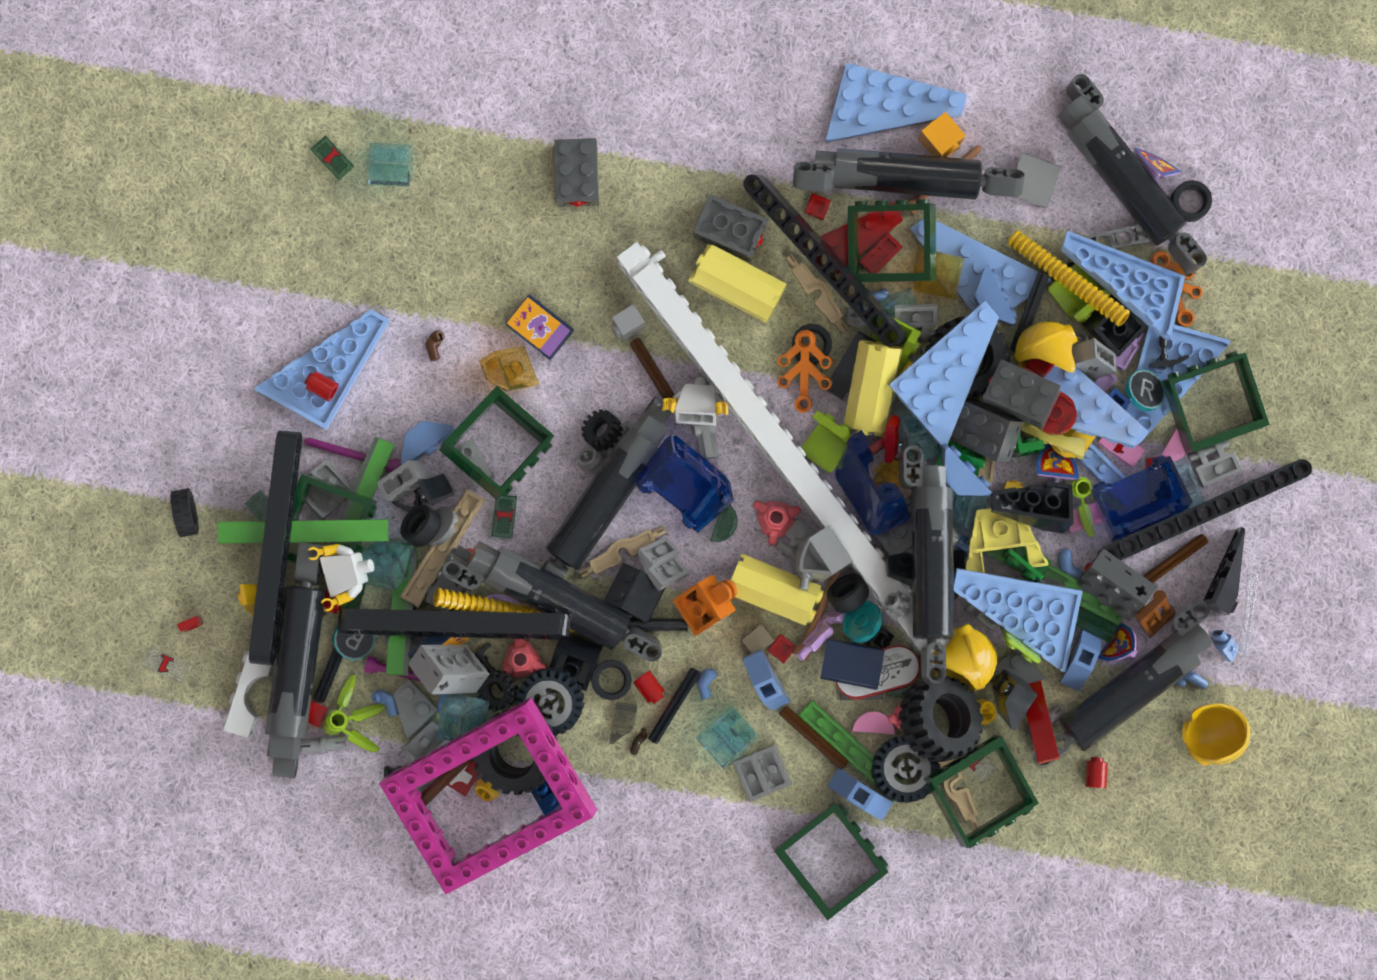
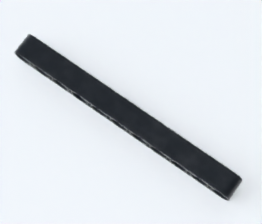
M748 175L743 183L746 192L886 346L891 347L903 344L906 340L905 330L771 182L762 175ZM756 179L759 183L757 189H755L753 185ZM769 194H771L772 196V202L770 204H768L767 197ZM783 209L786 212L784 219L781 218V211ZM796 224H798L800 229L798 234L794 232ZM810 239L813 241V247L811 250L808 247V241ZM824 254L827 257V262L825 265L822 263L821 260ZM837 270L841 272V278L839 280H837L835 277V273ZM851 285H853L855 288V293L853 295L849 293V287ZM865 300L869 303V308L867 311H865L863 308V302ZM879 315L883 319V324L881 326L877 324V318ZM892 331L897 334L895 342L891 339Z
M279 430L276 435L249 647L250 664L272 666L275 662L302 449L301 432Z
M1305 459L1292 462L1102 547L1097 552V555L1102 549L1109 550L1113 556L1121 561L1308 477L1312 472V465ZM1297 464L1303 467L1304 472L1302 475L1296 471ZM1278 473H1281L1285 478L1283 484L1277 480ZM1259 481L1265 484L1266 489L1264 492L1259 491L1257 487ZM1240 490L1246 493L1245 501L1241 500L1238 496ZM1220 499L1226 500V509H1222L1219 506ZM1201 507L1208 510L1207 518L1200 515ZM1182 516H1186L1189 519L1187 527L1181 524ZM1163 524L1169 526V535L1162 533L1161 527ZM1143 533L1150 535L1151 542L1149 544L1143 542ZM1125 541L1129 542L1132 546L1130 553L1123 549Z
M346 608L339 610L337 632L347 635L569 639L571 616L559 613Z

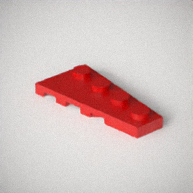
M899 211L871 212L858 218L859 257L903 222ZM847 223L820 236L846 266H848Z

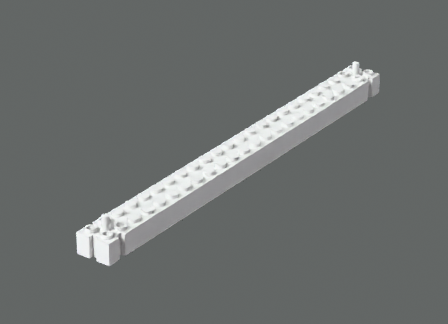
M638 242L633 244L617 256L619 268L632 282L633 286L707 382L714 386V391L720 394L724 402L728 403V409L821 529L828 525L831 527L853 560L849 566L856 574L863 578L869 587V592L879 605L885 610L887 608L884 604L886 597L890 593H896L898 590L911 598L908 602L911 608L906 616L899 617L898 619L890 615L888 616L921 658L922 648L927 644V640L915 639L913 637L912 597L909 594L912 592L908 585L887 577L886 563L883 560L885 558L884 554L878 547L874 549L870 544L872 539L865 530L863 532L860 531L857 527L859 522L853 514L848 515L844 510L845 504L839 497L835 498L831 493L833 489L826 480L822 481L819 478V471L813 463L809 464L805 460V452L800 446L795 447L792 443L793 437L789 431L781 429L779 426L780 420L774 412H768L765 400L760 395L756 396L754 394V387L747 378L744 380L740 376L741 370L734 361L730 363L727 359V351L722 345L717 346L714 340L715 336L709 328H703L700 316L695 311L692 313L689 310L688 301L683 295L679 296L676 293V286L670 278L665 279L662 273L664 271L658 263L666 256L665 253L660 250L650 257L651 254L644 245L640 246ZM940 640V643L945 646L950 640Z

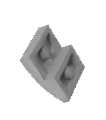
M1021 153L1016 169L1023 171L1025 178L1022 195L1017 198L1047 208L1061 166Z
M327 459L310 472V475L351 491L353 489L352 485ZM311 485L305 503L321 520H324L347 498Z
M667 537L644 546L637 551L645 572L659 591L685 579L689 574L688 570L676 558L679 551Z
M431 719L401 750L414 761L453 739Z
M776 744L734 761L750 802L792 784Z

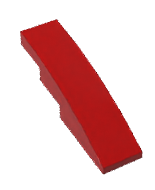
M1042 682L1029 683L1028 685L1038 694L1026 713L1037 761L1039 764L1058 760L1060 756Z

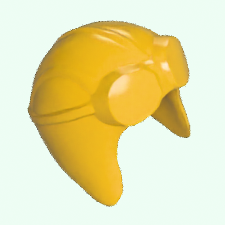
M1050 321L1036 323L1024 330L1019 337L1014 360L1021 368H1026V364L1031 359H1041L1067 372H1074L1076 367L1072 356V345L1078 342L1076 333L1070 324L1063 325Z
M970 624L954 628V637L944 646L946 650V676L959 679L960 683H965L969 687L968 690L976 691L983 689L992 678L996 669L997 654L995 647L983 633L973 629ZM934 670V677H938L936 670Z
M1225 703L1206 704L1194 709L1191 718L1183 723V743L1186 745L1187 752L1191 757L1203 766L1226 764L1239 758L1246 750L1250 740V726L1244 714L1237 708Z

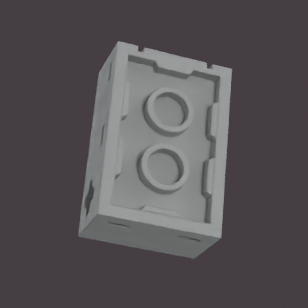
M420 645L408 663L414 671V675L420 679L430 694L477 693L489 675L467 645Z

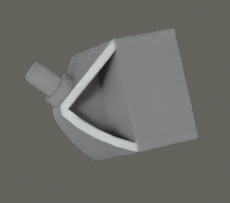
M829 525L808 538L796 549V569L801 579L799 589L808 590L809 580L822 583L853 562Z

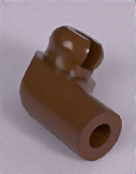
M441 330L433 331L425 343L430 362L440 359L438 347L445 338L444 332Z

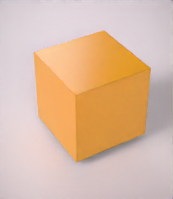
M944 112L921 130L918 140L932 156L949 157L960 147L959 145L962 144L966 135L948 113Z

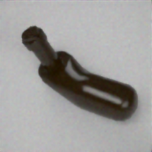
M644 727L632 742L630 749L632 755L638 754L640 745L648 737Z

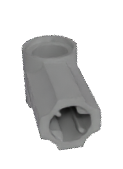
M693 424L695 437L698 439L701 460L719 457L715 436L717 435L716 426Z

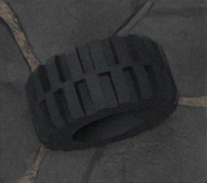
M965 316L955 318L939 326L935 330L936 333L930 336L928 340L930 344L926 346L925 352L962 321ZM995 326L984 353L982 368L975 375L967 398L985 394L989 386V379L994 375L1001 359L1010 362V356H1006L1009 346L1008 344L1004 345L1002 341L1005 338L1003 333L998 334L996 332L997 326Z
M946 676L941 683L932 685L925 682L918 683L907 691L904 696L906 699H903L900 707L902 711H899V719H901L900 729L905 734L903 737L906 742L910 743L909 747L914 752H918V756L923 759L927 758L931 762H945L962 757L971 752L981 738L979 735L983 731L981 721L984 719L983 714L980 713V702L976 701L975 698L977 696L974 692H970L968 690L969 687L965 683H960L959 679ZM935 702L945 710L948 716L949 732L947 736L935 724L933 717Z
M497 712V713L494 714L490 719L496 717L497 715H499V714H501V713ZM548 724L550 730L552 731L553 728L550 724ZM497 745L472 758L474 763L477 762L475 767L477 774L482 773L483 782L485 784L487 782L491 783V788L495 791L498 788L502 789L503 794L509 795L511 791L514 792V795H521L523 791L529 793L535 787L541 786L545 781L534 760L528 767L518 768L511 766L502 759Z

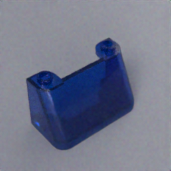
M861 430L849 437L835 470V476L866 529L871 534L879 535L909 519L910 515L904 496L895 484L885 483L877 487L869 475V463L873 462L874 458L870 453L867 437Z
M673 433L662 442L636 478V486L642 493L651 494L654 491L681 511L683 524L688 529L692 528L697 533L734 502L731 483L726 475Z
M1163 455L1158 456L1152 460L1153 464L1148 468L1112 484H1106L1105 481H1102L1093 486L1094 489L1091 490V494L1111 542L1165 520L1190 507L1193 501L1171 456L1165 458Z

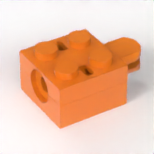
M712 574L672 601L694 636H697L736 611L730 600L737 595V588L731 580L718 582L714 574Z

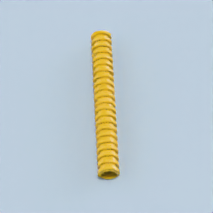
M1020 230L1011 235L1008 240L1009 247H1013L1015 251L1018 250L1019 254H1023V257L1028 258V261H1033L1034 265H1038V268L1043 269V272L1048 273L1050 277L1053 276L1054 280H1059L1058 282L1064 284L1065 288L1069 287V291H1074L1076 296L1079 295L1080 299H1084V302L1089 303L1096 311L1100 310V314H1105V317L1110 318V321L1115 322V325L1120 326L1128 319L1130 313L1128 309L1124 310V306H1119V303L1114 302V299L1109 298V295L1104 294L1102 290L1098 291V287H1093L1092 283H1088V280L1083 279V276L1078 275L1076 271L1072 272V268H1067V265L1062 264L1061 260L1057 261V257H1052L1051 253H1047V250L1042 249V246L1037 245L1035 241L1032 242V239L1027 238V235L1022 234Z
M439 587L435 591L433 598L435 607L440 605L441 608L447 607L450 610L454 608L455 611L460 609V611L540 613L528 606L526 607L524 604H513L511 601L507 603L506 600L501 602L500 599L494 600L491 597L488 599L486 596L481 598L480 595L475 597L474 594H462L460 591L455 593L454 590L449 592L448 589L442 590Z

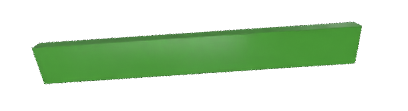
M388 519L292 521L290 542L389 541ZM265 521L217 522L218 544L263 543Z
M1006 549L983 552L1007 565L1004 562L1005 557L1002 556ZM1052 565L1042 574L1043 578L1058 579L1066 587L1082 590L1076 584L1078 581L1076 578ZM1017 567L1014 568V570L1022 573ZM1083 591L1080 602L1081 607L1115 626L1120 624L1122 618L1115 611L1101 604L1090 593Z

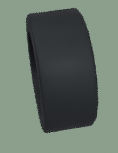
M1195 180L1185 181L1178 185L1170 198L1187 219V222H1194L1203 218L1210 210L1213 201L1208 187L1202 182ZM1185 190H1195L1202 196L1203 205L1198 212L1188 213L1179 205V197Z
M807 324L801 326L795 332L792 339V347L795 345L797 333L802 330H809L823 338L824 348L822 352L825 356L829 355L832 348V339L830 333L824 327L818 324ZM801 351L795 355L798 361L801 359ZM809 356V360L814 365L819 364V360L815 356Z
M424 504L418 505L411 509L403 519L400 534L402 538L413 546L422 547L428 544L438 533L441 517L429 506ZM424 521L421 528L418 531H416L419 525Z
M846 574L834 581L829 587L827 599L837 612H851L867 600L870 594L869 587L859 574Z
M603 661L596 666L592 673V688L603 699L618 700L630 690L632 683L631 673L627 666L620 661ZM610 667L619 669L624 675L622 688L614 693L604 691L599 684L600 674L603 670Z

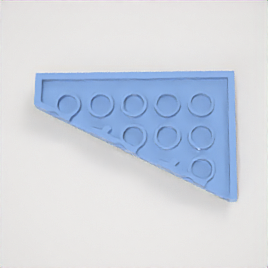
M846 63L826 142L934 121L944 112H947L951 118L959 117L962 115L967 94Z
M923 218L912 226L910 231L924 248ZM936 221V266L971 312L977 307L973 297L982 272L988 265L991 270L995 269L999 277L997 283L1000 289L1004 288L1007 293L1008 300L1006 302L1009 308L1013 307L1014 309L1028 299L1038 271Z
M1067 231L1060 251L1161 337L1169 340L1172 335L1185 276Z
M986 301L976 307L888 385L941 448L944 443L948 444L999 319L998 315Z
M369 310L362 317L354 320L350 325L324 340L323 343L315 346L311 351L299 359L297 358L260 385H257L254 390L328 430L390 320L373 310ZM315 371H318L339 383L338 390L331 401L327 402L306 390L304 382L309 373L313 374Z
M1174 325L1172 335L1166 347L1168 360H1177L1184 355H1189V358L1173 366L1149 368L1150 363L1161 361L1159 359L1161 347H1159V334L1150 326H1147L1136 371L1143 369L1151 371L1162 381L1168 379L1167 375L1180 371V374L1187 372V367L1199 364V367L1205 366V361L1218 357L1230 344L1231 340ZM1202 374L1175 383L1179 399ZM1166 394L1163 404L1152 411L1139 410L1131 402L1125 409L1149 433L1171 410Z
M1055 365L1045 377L1061 385V391L1073 400L1077 410V418L1071 429L1086 435L1099 436L1108 439L1109 442L1120 443L1132 449L1148 435L1149 431L1077 367L1074 372H1067Z
M960 568L955 569L954 591L1061 672H1066L1083 593L1082 590Z

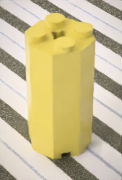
M710 244L706 246L703 254L699 256L696 262V270H693L688 280L694 286L764 323H767L787 285L779 279Z
M859 341L844 425L850 430L856 431L857 434L869 435V432H873V435L883 437L884 432H886V424L890 419L894 392L888 385L898 377L903 351L902 347H890L877 341Z
M741 554L740 559L743 562L738 561L731 579L737 588V595L734 598L803 626H806V623H812L816 613L812 609L815 603H820L824 593L823 590H820L821 585L809 581L808 590L799 589L801 581L799 576Z

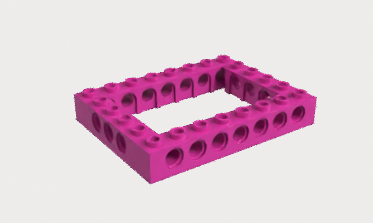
M532 698L523 701L386 775L379 783L445 895L592 819L598 810ZM519 734L560 805L554 811L544 816L543 814L538 816L537 820L527 825H521L518 830L508 835L504 834L499 840L491 844L486 843L482 849L472 854L469 852L461 860L452 863L456 857L453 847L450 848L443 836V830L437 826L431 816V810L428 811L421 799V793L416 788Z

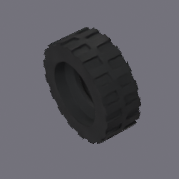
M190 488L171 491V510L178 535L185 537L198 534L197 510Z

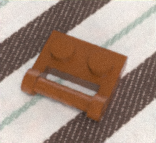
M1158 590L1154 593L1153 600L1137 612L1135 619L1149 638H1152L1175 616L1176 611L1168 603L1166 593ZM1160 607L1162 608V614H1161V615H1160V613L1158 612V609H1159Z

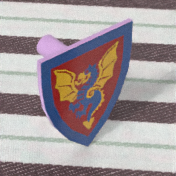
M1134 148L1136 154L1142 160L1141 163L1156 182L1160 176L1168 177L1182 172L1160 157L1145 150Z
M1050 444L1046 445L1039 453L1036 461V474L1047 476V482H1056L1057 478L1079 480L1077 464L1073 458H1064L1055 452Z
M1120 623L1100 651L1098 659L1113 662L1127 657L1130 660H1134L1137 655V641L1133 630L1127 625Z

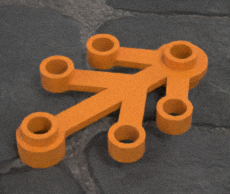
M1156 251L1152 254L1150 263L1185 276L1184 270L1179 264L1171 261V257L1167 252ZM1158 258L1163 259V265L1157 263ZM1192 273L1190 277L1185 276L1184 280H1190L1195 273ZM1183 283L1182 291L1188 293L1190 298L1198 299L1202 296L1203 291L1201 287ZM1193 289H1197L1199 291L1198 296H1194L1192 294ZM1180 297L1176 322L1181 327H1189L1194 322L1195 317L1190 310L1185 309ZM1181 316L1187 317V323L1181 321Z
M809 330L798 332L795 336V345L786 354L778 357V364L781 367H787L790 365L791 359L801 351L800 361L777 380L779 387L786 388L791 384V380L800 373V397L794 403L795 409L800 413L809 411L813 404L812 399L809 397V373L819 383V387L822 390H828L833 384L832 379L825 377L809 360L811 352L819 360V364L823 369H828L833 365V359L830 356H825L815 345L816 337ZM804 336L809 338L808 344L803 343L802 339ZM782 357H786L788 359L787 364H783L781 362ZM823 359L829 360V366L823 364ZM781 378L787 379V385L781 383ZM823 380H827L829 382L828 387L823 386ZM802 400L808 402L807 407L801 405Z

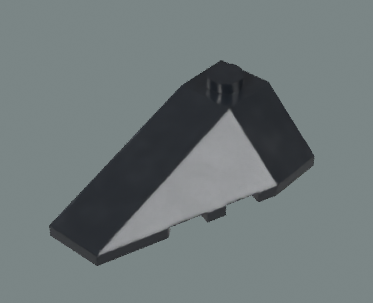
M1047 482L1044 485L1035 486L1034 484L1018 489L1014 487L995 490L991 493V512L1043 531L1064 534L1074 524L1073 487L1070 484Z
M1243 527L1236 529L1203 599L1211 610L1223 616L1233 613L1238 604L1236 599L1239 591L1245 528Z
M953 550L954 574L956 568L965 569L963 551ZM912 554L887 555L885 557L887 577L912 587ZM954 591L955 601L960 595Z

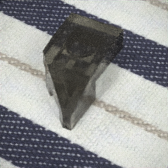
M616 702L610 744H614L634 728L638 705Z

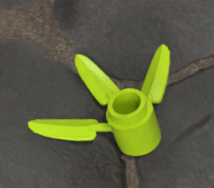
M1079 476V480L1067 479L1065 481V484L1072 485L1073 497L1080 498L1081 505L1078 506L1079 516L1087 535L1090 537H1094L1095 531L1089 505L1085 504L1084 501L1085 497L1091 495V500L1094 502L1104 501L1106 507L1116 510L1123 509L1122 503L1099 490L1092 492L1091 482L1085 477Z
M351 675L346 680L336 701V704L339 705L338 710L330 712L324 718L322 727L329 735H337L342 731L348 735V741L375 753L379 751V747L355 730L350 732L345 728L348 720L354 719L355 722L365 720L384 711L386 706L375 704L354 710L352 715L346 716L342 709L348 706L356 683V676Z

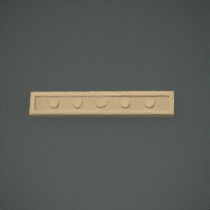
M468 489L465 490L453 510L458 515V524L455 522L454 528L456 530L454 534L444 544L430 547L400 596L401 599L418 609L426 598L425 593L431 584L434 585L437 580L436 575L443 566L444 559L453 548L458 546L483 505L484 498Z

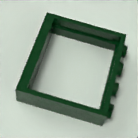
M917 199L916 204H908V200H895V204L888 205V201H875V205H867V201H856L855 206H848V268L860 282L936 281V204L929 203V199ZM924 210V273L859 274L858 212Z
M1236 350L1225 354L1226 358L1222 360L1216 357L1205 361V366L1199 367V364L1187 367V372L1180 374V371L1168 374V379L1162 380L1185 453H1193L1270 425L1246 352L1238 354ZM1234 363L1253 420L1193 441L1175 383Z
M496 386L447 437L439 451L492 497L498 500L502 495L506 497L514 487L511 485L515 481L519 483L527 474L525 470L528 466L533 468L540 460L538 456L541 452L544 454L548 452L553 446L550 442L554 435ZM494 404L540 442L501 486L495 483L454 447Z
M308 473L301 474L296 489L293 521H298L311 485L364 505L359 520L373 519L377 513L376 500ZM362 541L351 542L349 548L353 552L362 553ZM289 552L288 560L296 563L297 555ZM321 565V572H320V573L324 574L323 568H322V565Z
M998 735L990 737L977 745L971 752L956 758L924 778L960 846L965 848L978 846L981 843L980 840L996 835L999 832V828L1004 825L1005 827L1012 825L1016 822L1015 818L1031 813L1030 811L1033 807L1039 804L1002 736ZM996 750L1023 800L965 835L938 785Z
M835 802L773 850L827 921L889 873L886 869L888 863L881 855L879 857L875 855L872 851L875 849L874 845L868 838L864 840L859 834L862 831L855 821L850 823L846 817L849 813L841 803L837 806ZM832 813H835L879 871L829 909L785 850Z

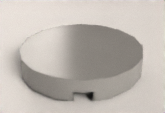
M443 506L435 510L441 517V525L436 536L428 543L429 546H440L447 542L456 530L454 528L455 522L458 524V515L450 507Z

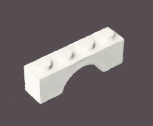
M246 651L242 659V663H244L243 670L238 673L236 678V684H238L236 692L231 694L229 700L231 708L229 713L225 714L222 725L225 726L223 731L252 738L258 716L249 707L248 693L251 686L257 680L272 676L275 662L272 666L250 664L249 651Z

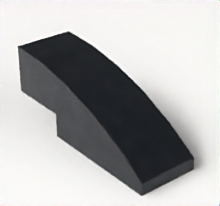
M859 330L831 376L833 382L831 388L826 390L843 400L851 386L859 341H876Z

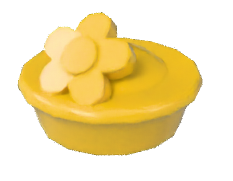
M980 699L977 702H980V713L983 714L984 719L981 721V725L986 726L995 719L996 708L992 702Z
M482 779L477 780L475 793L479 798L490 802L499 796L498 789L497 791L492 789L491 783L487 782L485 784Z

